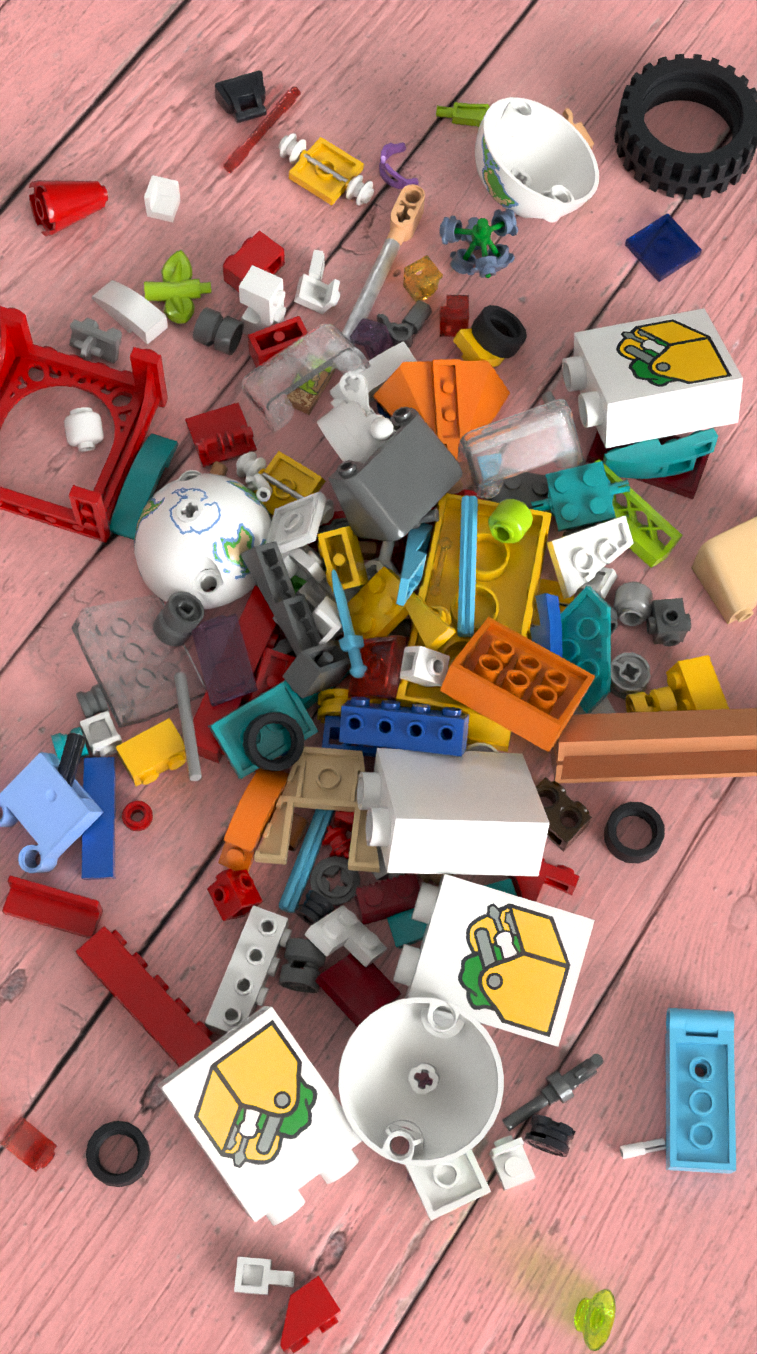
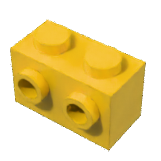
M350 526L317 534L319 539L318 549L321 557L324 558L327 569L325 572L326 579L332 588V592V570L336 571L343 590L366 584L369 581L357 535H354Z
M709 655L678 661L665 672L667 684L673 691L678 711L729 709Z
M170 718L116 746L118 757L135 786L150 784L159 777L160 773L168 769H178L186 762L184 741Z

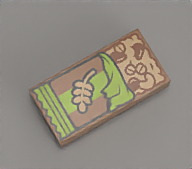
M310 355L284 398V404L310 415L334 375L335 366Z

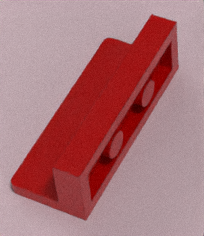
M9 875L7 882L11 888L2 909L4 914L88 939L95 934L103 912L99 901Z

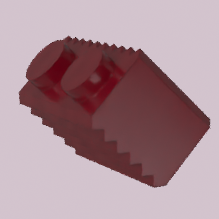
M416 873L405 874L404 877L401 875L398 878L393 877L392 880L388 878L386 882L381 880L380 883L375 882L374 885L369 883L368 887L365 885L362 888L357 886L355 902L361 923L365 925L377 922L414 908L420 891Z

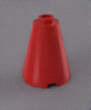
M37 180L29 184V188L34 187V194L29 195L31 211L37 226L43 225L46 230L41 232L45 236L54 235L103 209L106 201H108L107 189L98 181Z

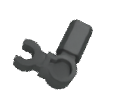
M417 300L402 320V324L391 323L386 315L378 314L377 321L382 326L376 327L370 324V333L375 337H385L393 346L404 341L407 347L410 348L413 344L412 335L418 333L432 314V309L429 304Z

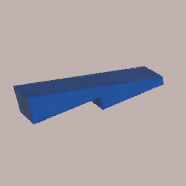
M115 757L84 758L83 789L103 813L82 834L81 878L83 880L116 879Z

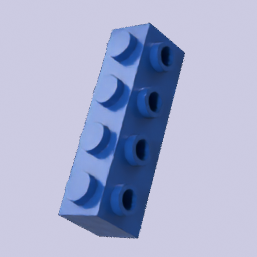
M351 697V700H348L341 707L339 742L462 756L467 747L469 714L461 713V709L455 707H443V710L439 711L430 710L431 706L427 704L417 703L412 704V707L400 706V702L394 700H383L381 704L370 703V699L366 697Z

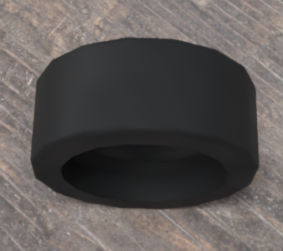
M494 305L484 307L471 327L476 341L486 351L500 358L514 356L527 338L526 329L521 321L508 310Z
M270 712L257 716L249 723L244 732L243 747L246 756L252 764L263 770L280 771L290 768L299 760L304 749L305 739L302 728L295 719L283 713ZM272 723L285 727L291 737V747L288 753L277 760L263 757L256 746V738L260 729Z
M628 802L618 806L611 813L604 828V840L608 850L617 859L626 863L639 864L649 860L658 852L665 837V825L661 816L653 807L642 802ZM637 816L650 825L652 839L645 848L639 850L630 849L618 840L616 828L623 818Z
M123 1121L106 1123L94 1131L86 1149L87 1164L93 1175L107 1186L113 1187L131 1185L140 1179L149 1166L151 1155L148 1141L140 1129L129 1122ZM117 1134L126 1135L135 1142L138 1151L137 1161L133 1167L121 1174L108 1172L103 1168L99 1160V1151L103 1142L110 1136Z

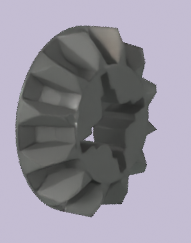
M332 856L321 860L314 867L311 873L310 884L313 891L322 895L332 905L339 906L340 904L350 902L355 896V890L357 886H360V875L358 871L348 870V859ZM341 871L340 882L344 886L337 885L335 889L329 892L330 882L326 878H334Z

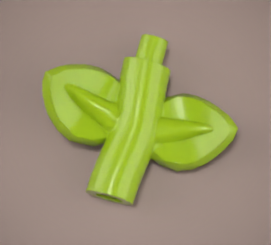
M179 250L172 254L163 265L161 270L163 282L144 281L145 299L148 301L165 302L164 313L168 319L174 323L184 324L194 314L195 307L191 299L201 298V294L212 293L211 282L200 283V278L191 279L192 267L186 254Z

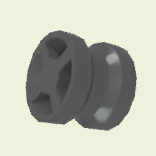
M98 684L92 686L91 690L86 693L82 691L76 693L86 719L99 712L110 711Z

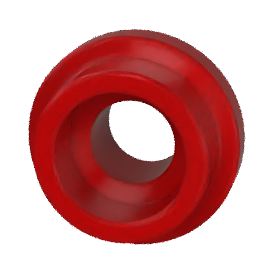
M133 801L123 809L122 820L128 829L142 831L152 823L153 812L147 803ZM135 813L143 814V818L140 821L132 819Z

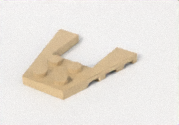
M304 746L299 760L293 764L282 796L280 795L273 817L264 831L260 847L254 854L255 862L286 865L294 807L354 812L348 870L380 873L377 846H368L366 842V816L368 810H359L357 803L360 772H365L362 751Z

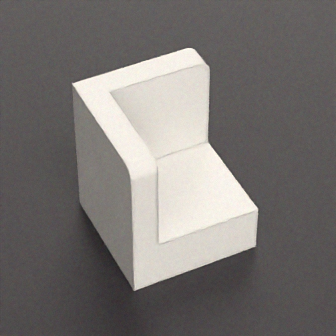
M154 175L151 176L144 196L147 217L169 222L174 221L181 201L178 181Z
M326 596L311 613L317 630L323 635L318 643L320 645L327 643L342 626L336 603Z

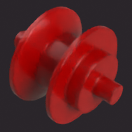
M331 825L326 828L328 833L324 836L325 839L322 841V846H331L330 857L345 856L348 859L351 838L348 839L345 835L348 827L340 828L338 826L333 828Z

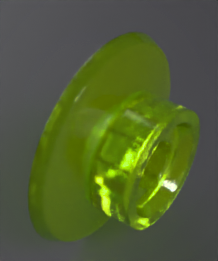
M609 1289L598 1291L592 1299L583 1298L575 1312V1328L583 1333L584 1342L592 1351H597L604 1346L610 1336L615 1320V1298Z

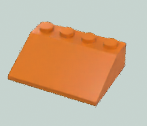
M488 617L451 663L440 691L549 752L593 682L595 675Z

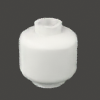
M92 408L73 409L64 420L67 443L73 447H78V451L94 450L95 445L104 438L101 417L98 413L93 412Z

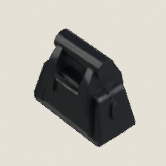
M258 70L215 83L216 101L228 114H233L236 123L267 115L266 108L263 105L266 99V91L262 71Z

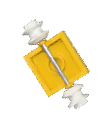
M295 133L282 138L279 144L280 157L285 158L289 155V162L291 164L296 163L289 171L290 180L331 206L345 190L346 198L350 200L356 197V204L358 206L363 203L367 204L374 194V189H372L373 182L368 181L364 184L363 176L359 175L364 169V163L322 137L308 151H306V140L301 139L297 142Z
M252 451L240 456L236 463V472L239 477L254 476V473H259L263 475L272 487L273 492L270 499L263 502L272 516L276 508L319 492L326 482L323 477L280 451L277 452L267 468L266 460L262 457L257 458L256 453ZM330 499L326 500L320 525L328 523L334 515V503Z

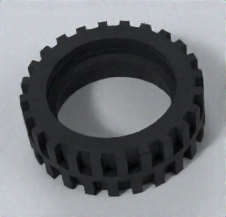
M676 54L673 60H668L666 56L659 58L657 65L653 66L651 63L643 66L642 74L636 72L631 78L630 85H626L615 126L614 140L615 143H618L616 151L619 158L625 157L623 164L627 171L633 169L636 172L634 179L639 183L645 180L650 184L649 189L654 192L659 188L667 191L666 196L674 198L675 193L683 194L684 199H692L694 194H701L702 199L708 198L713 190H717L720 194L727 190L729 182L732 185L738 183L742 173L746 174L757 148V91L755 88L749 89L747 87L749 80L744 75L738 77L734 74L736 68L731 65L725 68L719 65L720 60L713 57L711 61L702 60V55L694 54L693 58H684V54ZM678 100L692 101L705 105L718 113L728 124L733 136L730 143L715 151L707 153L682 152L666 146L655 138L647 128L644 116L650 109L665 102Z

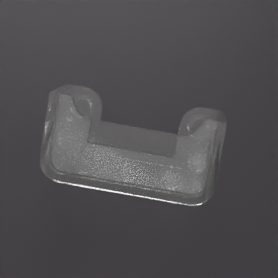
M322 324L248 373L243 379L242 389L266 427L276 432L288 424L294 414L292 403L287 397L288 394L326 368L330 370L337 368L343 375L354 377L364 372L371 365L364 354L336 326Z

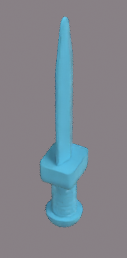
M332 570L333 593L344 637L339 640V645L342 651L348 652L352 667L349 670L350 674L355 678H362L367 673V666L363 665L360 649L364 647L363 636L355 635L345 592L336 571Z

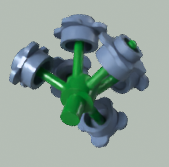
M496 210L491 221L492 226L488 225V220L485 218L478 219L477 217H472L468 220V225L465 229L462 228V222L457 220L455 216L451 215L450 218L444 217L439 229L442 243L447 245L448 242L454 243L461 239L470 244L467 250L459 249L457 252H451L450 257L452 261L450 266L460 274L467 273L472 276L475 273H479L481 278H490L496 275V272L512 263L515 259L514 254L509 253L507 245H495L491 240V232L494 231L498 236L502 237L507 234L517 235L518 227L516 226L517 221L513 210ZM481 249L482 257L476 259L472 252Z

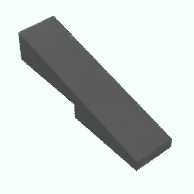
M274 541L255 546L241 553L240 555L295 654L298 655L300 651L320 645L318 643L321 639L304 594L296 596L277 542Z

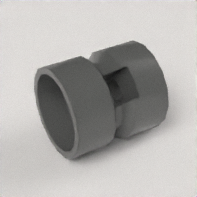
M206 307L202 310L196 321L193 340L208 347L214 344L216 350L232 355L242 338L244 322L230 316L223 319L220 312Z
M181 591L171 595L153 623V631L156 637L169 646L176 647L186 643L194 629L203 619L204 607L201 601L188 592Z
M288 939L284 955L288 963L282 966L279 985L298 992L318 993L320 986L315 980L321 974L319 968L325 965L326 955L308 939Z

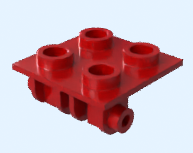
M239 402L185 419L203 467L213 465L215 461L222 462L251 451H257L253 440L251 426L248 427Z

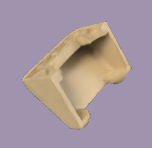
M757 516L705 542L700 547L691 567L727 624L738 620V622L745 621L754 614L752 610L757 604Z

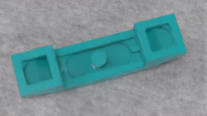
M153 433L147 438L136 456L122 487L109 527L111 533L134 540L141 512L152 498L165 467H169L178 447V441Z

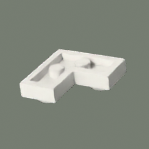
M344 905L311 925L304 934L324 955L329 956L344 946L365 967L380 958L387 950V947L379 940L378 936L365 927L357 919L356 915Z

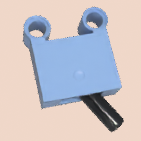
M76 733L68 734L61 760L55 754L40 752L0 793V807L3 810L0 827H12L19 820L38 843V845L25 846L19 853L18 862L21 869L25 872L46 873L53 870L57 865L58 858L103 813L75 779L86 741L83 735ZM38 852L41 857L39 865H37L35 860L36 854Z

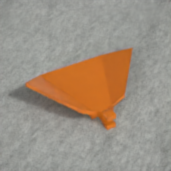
M437 359L421 362H403L372 397L390 417H392L395 410L401 407L416 409L459 463L458 446L473 448L477 446L510 395V391L488 361Z

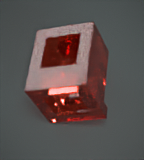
M446 295L445 306H440V337H455L460 329H468L469 295Z

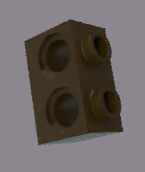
M545 777L536 786L540 798H549L553 803L550 807H544L549 820L547 837L564 852L588 827L592 817L588 815L589 811L579 801L574 802L566 795L565 789L558 782H551ZM569 817L574 820L576 826L572 828L565 827L560 819Z

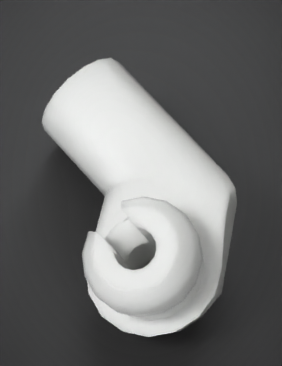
M254 473V476L246 477L245 482L248 488L252 491L257 490V499L262 502L268 501L273 491L263 475Z

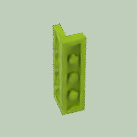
M603 463L606 476L611 484L623 481ZM630 488V492L622 493L626 496L627 506H621L617 502L616 494L613 495L612 503L616 518L626 516L634 543L629 548L652 568L668 557L683 535ZM636 511H642L647 515L648 525H642L637 520ZM657 530H663L671 537L666 546L658 539Z

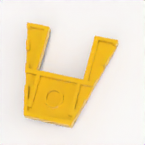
M385 566L347 603L355 635L363 636L364 647L360 649L363 665L367 666V673L364 677L359 678L362 697L369 698L370 703L377 704L387 700L393 694V691L373 649L408 615H410L428 649L437 651L456 632L453 627L447 625L443 618L427 606L426 602L414 592L404 606L396 604L400 577Z

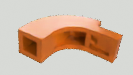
M261 768L255 773L242 795L224 837L225 844L218 861L219 864L235 871L247 869L248 872L250 871L254 854L258 849L262 835L276 810L277 801L280 795L282 796L286 787L288 773L281 770L271 771Z

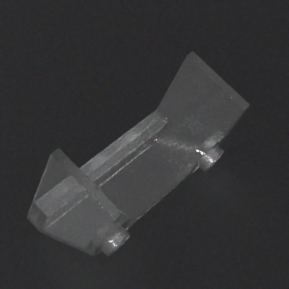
M558 399L469 431L460 439L457 461L463 472L460 478L463 489L472 490L477 493L478 497L489 499L499 494L505 479L554 462L557 468L564 469L580 466L582 450L572 411L565 399Z

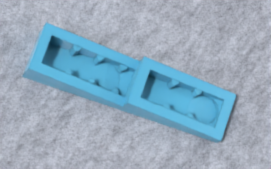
M421 523L419 528L411 529L408 532L396 601L398 605H405L422 580L433 525Z

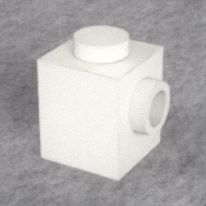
M423 646L403 647L396 677L425 687L442 686L448 672L450 656Z

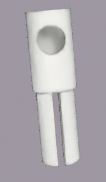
M663 1138L623 1145L620 1146L621 1157L626 1159L665 1150L666 1142Z

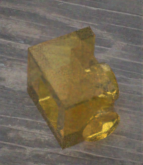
M426 255L404 268L403 287L415 302L417 300H424L438 290L439 280L443 278V274L429 256ZM422 270L421 274H419V275H416V274H415V273H417L418 271Z

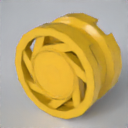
M327 689L321 691L318 694V705L321 707L318 709L317 720L321 718V723L325 724L326 715L341 717L342 705L351 700V697H359V694L348 689Z

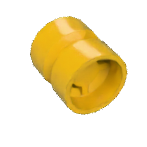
M669 686L652 689L649 695L643 691L626 695L627 713L678 711L674 694Z

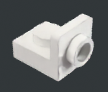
M512 1135L499 1139L494 1142L495 1148L491 1149L489 1153L504 1191L535 1178L523 1148L524 1142L522 1137L513 1140Z

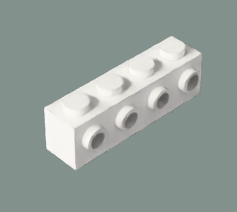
M252 906L205 1021V1025L210 1031L224 1036L254 1014L257 1005L263 1006L269 988L265 987L269 975L275 976L281 959L277 958L280 947L286 948L288 939H290L292 930L288 929V918L257 906Z

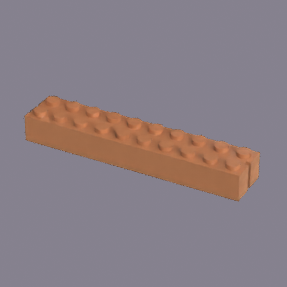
M757 708L572 715L563 732L551 748L554 781L561 784L757 776Z

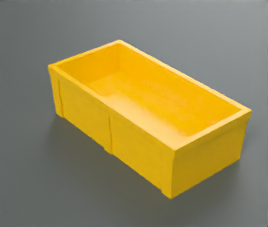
M446 493L438 501L439 521H434L418 596L426 602L427 606H443L451 614L450 626L456 632L437 650V652L450 656L449 669L451 663L472 637H459L457 632L461 501L463 496ZM478 499L474 634L484 621L490 617L529 639L536 605L535 596L538 594L547 546L546 542L548 541L551 513L529 509L533 522L522 539L516 543H502L492 536L488 526L489 517L500 503ZM412 623L407 647L423 646L426 648L414 623ZM400 679L396 701L400 702V706L412 707V704H427L431 706L430 710L442 711L443 707L460 708L461 713L469 714L467 744L486 743L493 746L496 750L508 752L512 731L507 730L505 727L441 692V686L425 687Z

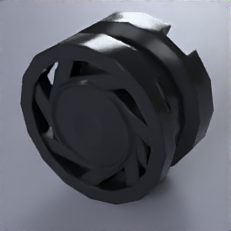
M533 1115L530 1121L532 1125L531 1131L526 1133L524 1141L543 1152L567 1157L570 1149L567 1146L568 1142L574 1138L576 1131L567 1124L553 1121L552 1118Z

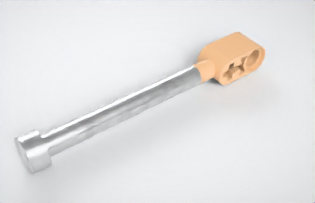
M407 185L401 190L391 212L390 232L338 342L331 343L324 356L325 361L335 366V369L342 371L350 369L355 358V352L352 349L402 243L413 237L422 218L425 192L418 185Z

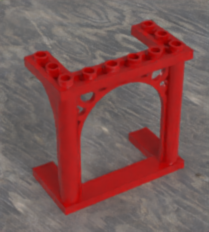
M0 306V430L8 413L21 399L37 390L55 386L74 387L94 395L110 412L115 427L114 442L94 490L91 491L75 485L72 486L69 493L72 509L0 487V509L107 543L111 534L108 522L117 504L124 482L138 455L157 408H164L168 400L162 357L151 349L133 347L130 354L131 372L128 370L119 371L101 362L93 363L75 354L67 355L57 352V350L49 346L41 347L33 344L25 313L13 307L5 308ZM31 368L44 372V377L41 381H33L28 376ZM50 373H51V374H54V375H57V376H60V377H58V378L50 377ZM21 378L27 385L25 388H18L20 385H22V382L20 381ZM103 389V390L109 391V392H111V393H110V394H105V393H102L101 390ZM120 395L132 398L125 406L117 407L112 404L113 400ZM126 414V420H121L119 416Z

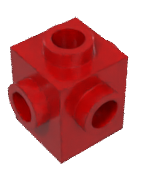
M226 869L216 875V881L207 888L223 921L245 917L250 913L253 905L258 906L263 902L247 869L238 871Z

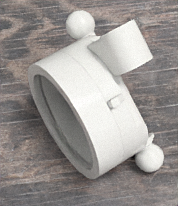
M349 371L341 377L339 382L340 389L349 402L334 399L330 402L334 408L321 417L317 424L343 462L352 460L364 463L396 430L393 429V424L389 418L375 414L370 407L365 377L356 371ZM350 378L354 380L360 379L361 383L358 384L360 389L357 392L352 389L347 390V386L350 385L347 381Z

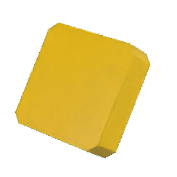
M472 328L460 329L453 338V342L463 353L461 357L464 361H488L492 367H497L505 359L486 351L476 341Z

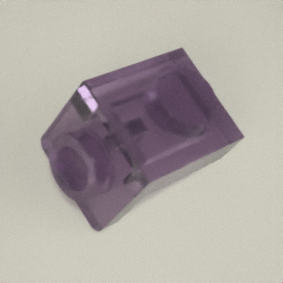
M365 318L359 322L349 337L352 343L364 346L369 360L394 346L386 324Z

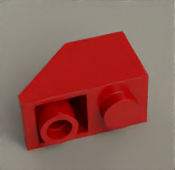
M319 1275L290 1295L280 1342L284 1352L291 1349L293 1354L310 1343L307 1336L319 1329L323 1334L339 1322L336 1316L341 1313V1310Z

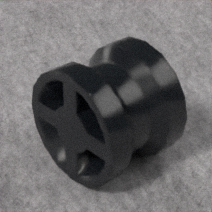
M309 890L306 894L305 902L296 907L295 913L306 923L313 925L327 914H330L334 907L322 895Z

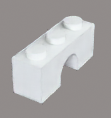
M252 265L239 285L240 303L248 306L241 317V321L244 322L243 333L246 335L283 322L286 307H284L285 292L283 291V279Z

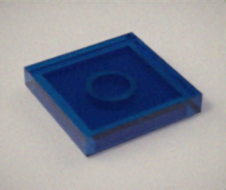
M668 213L627 238L625 246L658 282L699 257L702 249Z

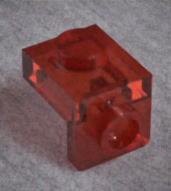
M22 1117L19 1118L0 1142L3 1147L35 1172L40 1167L42 1169L45 1168L55 1156L54 1150L57 1147V1144Z

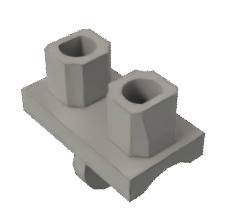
M86 318L82 322L73 320L70 324L72 334L69 345L81 350L80 357L89 361L94 355L112 363L118 360L119 346L122 339V332L120 330L111 328L107 332L99 329L97 322L90 318Z

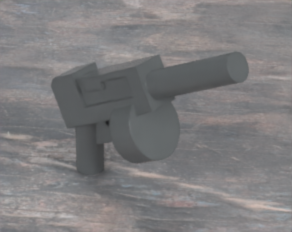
M593 1054L589 1059H586L563 1076L557 1070L548 1075L546 1080L549 1085L541 1090V1094L502 1120L506 1128L511 1131L548 1104L551 1106L558 1100L564 1104L573 1098L574 1094L572 1091L579 1087L581 1083H585L597 1074L596 1069L603 1064L602 1056Z

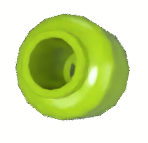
M505 499L500 502L489 517L488 526L492 536L499 542L516 543L522 539L532 525L533 517L525 503L516 499Z

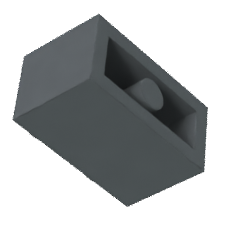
M337 640L300 651L282 677L301 698L337 686L351 668L348 652L341 650Z

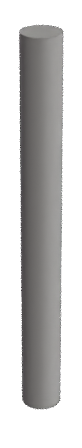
M179 672L174 675L189 779L191 781H198L202 778L187 678L185 673Z

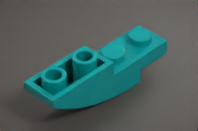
M710 428L705 431L697 430L679 440L671 439L664 445L660 444L658 438L635 442L633 445L610 450L607 454H604L603 463L621 478L649 479L677 475L693 470L696 458L714 452L718 435L714 428Z

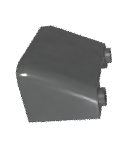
M401 407L394 411L390 421L396 432L364 463L352 460L345 461L328 478L354 535L388 542L404 537L462 477L463 472L455 457L416 409Z

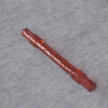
M291 87L280 98L273 110L242 145H239L229 156L227 162L223 164L227 172L232 173L246 159L253 147L283 113H286L291 108L298 96L301 95L297 87Z

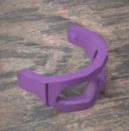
M404 142L384 145L380 156V176L385 183L397 189H403L411 184H419L417 178L405 179L394 171L388 163H385L391 155L406 150ZM385 170H386L388 173H390L394 178H396L397 181H394L393 179H391V178L388 176V174L385 172Z

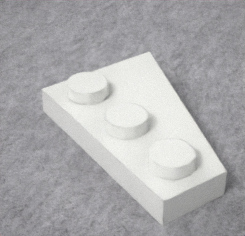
M620 516L546 542L563 598H570L574 595L579 587L589 582L596 576L595 574L605 565L610 564L634 544L626 516Z

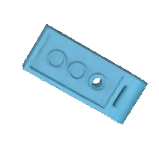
M668 1008L666 1013L667 1033L665 1034L666 1170L731 1174L736 1171L733 1011ZM695 1067H700L703 1070V1077L695 1073Z

